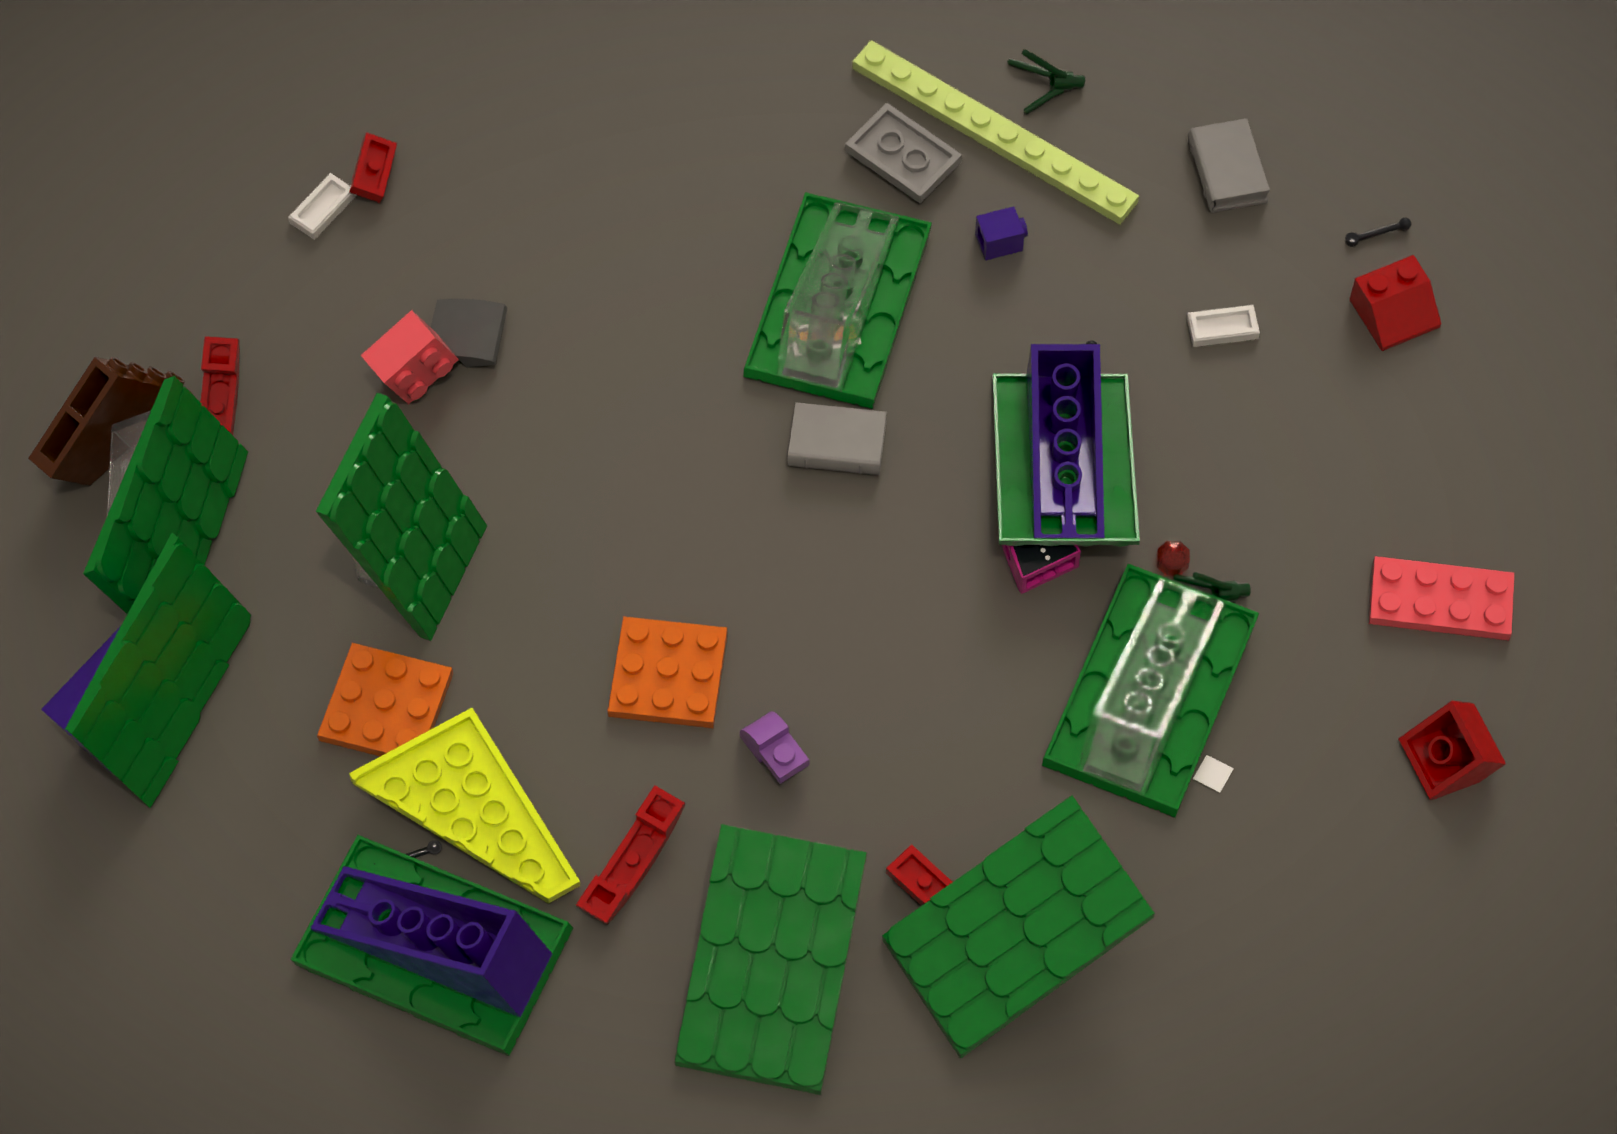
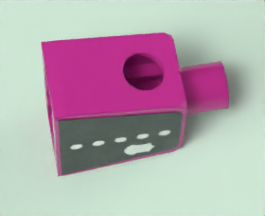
M1002 545L1021 594L1079 567L1081 551L1077 545Z

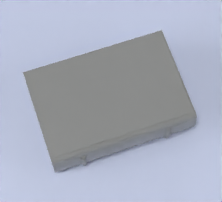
M1247 118L1190 129L1187 136L1190 144V153L1194 157L1204 190L1203 195L1207 200L1211 213L1268 202L1267 193L1270 192Z
M795 402L788 450V466L859 473L860 475H880L887 412Z

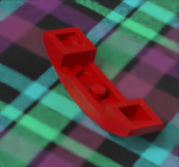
M205 336L201 370L204 374L200 402L220 422V425H223L233 435L239 383L240 340L238 338Z
M654 785L636 812V821L600 876H594L576 906L603 923L608 924L626 904L654 864L676 826L685 807V802Z

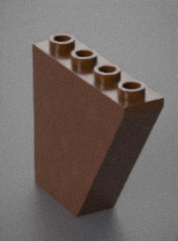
M94 357L28 459L52 479L91 485L137 445L164 379L175 376L183 385L185 383L184 379L171 371H167L165 374L151 366L148 369H144L134 362H130L128 365L114 357H111L109 360Z

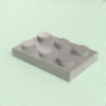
M888 103L845 143V151L918 203H921L962 162L961 153Z

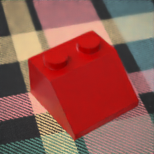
M1414 255L1355 278L1349 300L1381 351L1441 327L1431 281Z
M1450 701L1398 738L1430 800L1480 783L1506 765L1474 703Z

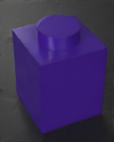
M1014 206L976 216L975 235L985 261L1023 251L1024 237L1028 236V230L1024 218L1018 217Z

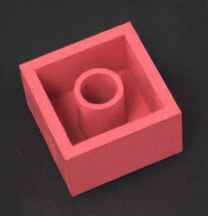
M412 310L361 355L382 382L408 404L413 400L421 398L426 393L428 387L438 378L447 375L453 365L459 360L439 335Z

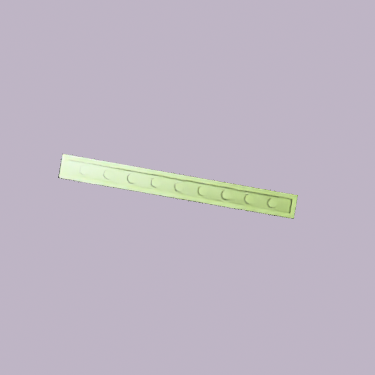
M871 40L853 60L852 69L1117 224L1121 225L1137 205L1139 200L1138 194Z

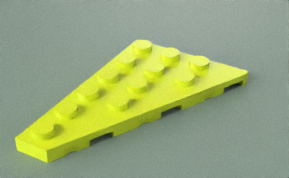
M473 708L462 712L349 773L350 779L355 786L548 904L580 887V880Z

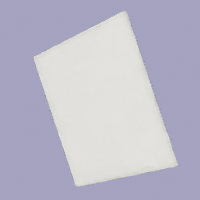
M1206 755L1193 779L1220 793L1234 768Z

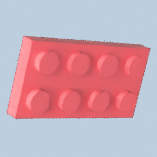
M1375 556L1372 567L1369 624L1509 641L1512 635L1514 572Z

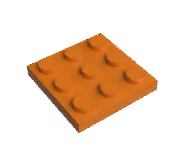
M623 616L608 706V717L714 728L728 635L727 627Z
M352 643L318 731L319 741L382 756L433 729L453 677L452 667Z

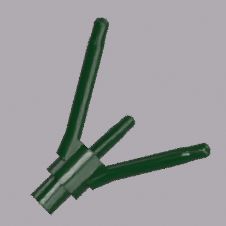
M1026 49L1022 51V55L1041 67L1014 59H1008L1007 61L1011 66L1050 79L1051 91L1024 108L1025 114H1029L1053 97L1063 94L1064 90L1071 91L1072 88H1084L1085 85L1084 75H1073L1072 71L1058 69Z
M1194 572L1192 577L1179 574L1173 576L1175 581L1208 588L1213 596L1229 602L1238 601L1239 597H1247L1251 593L1249 583L1238 584L1235 580L1222 582Z

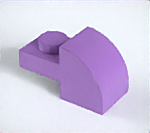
M768 712L740 730L741 739L759 763L764 762L779 784L809 766V758L789 734V726L775 712Z

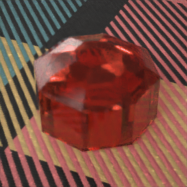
M1166 541L1157 549L1156 567L1165 575H1181L1189 568L1190 550L1181 541Z

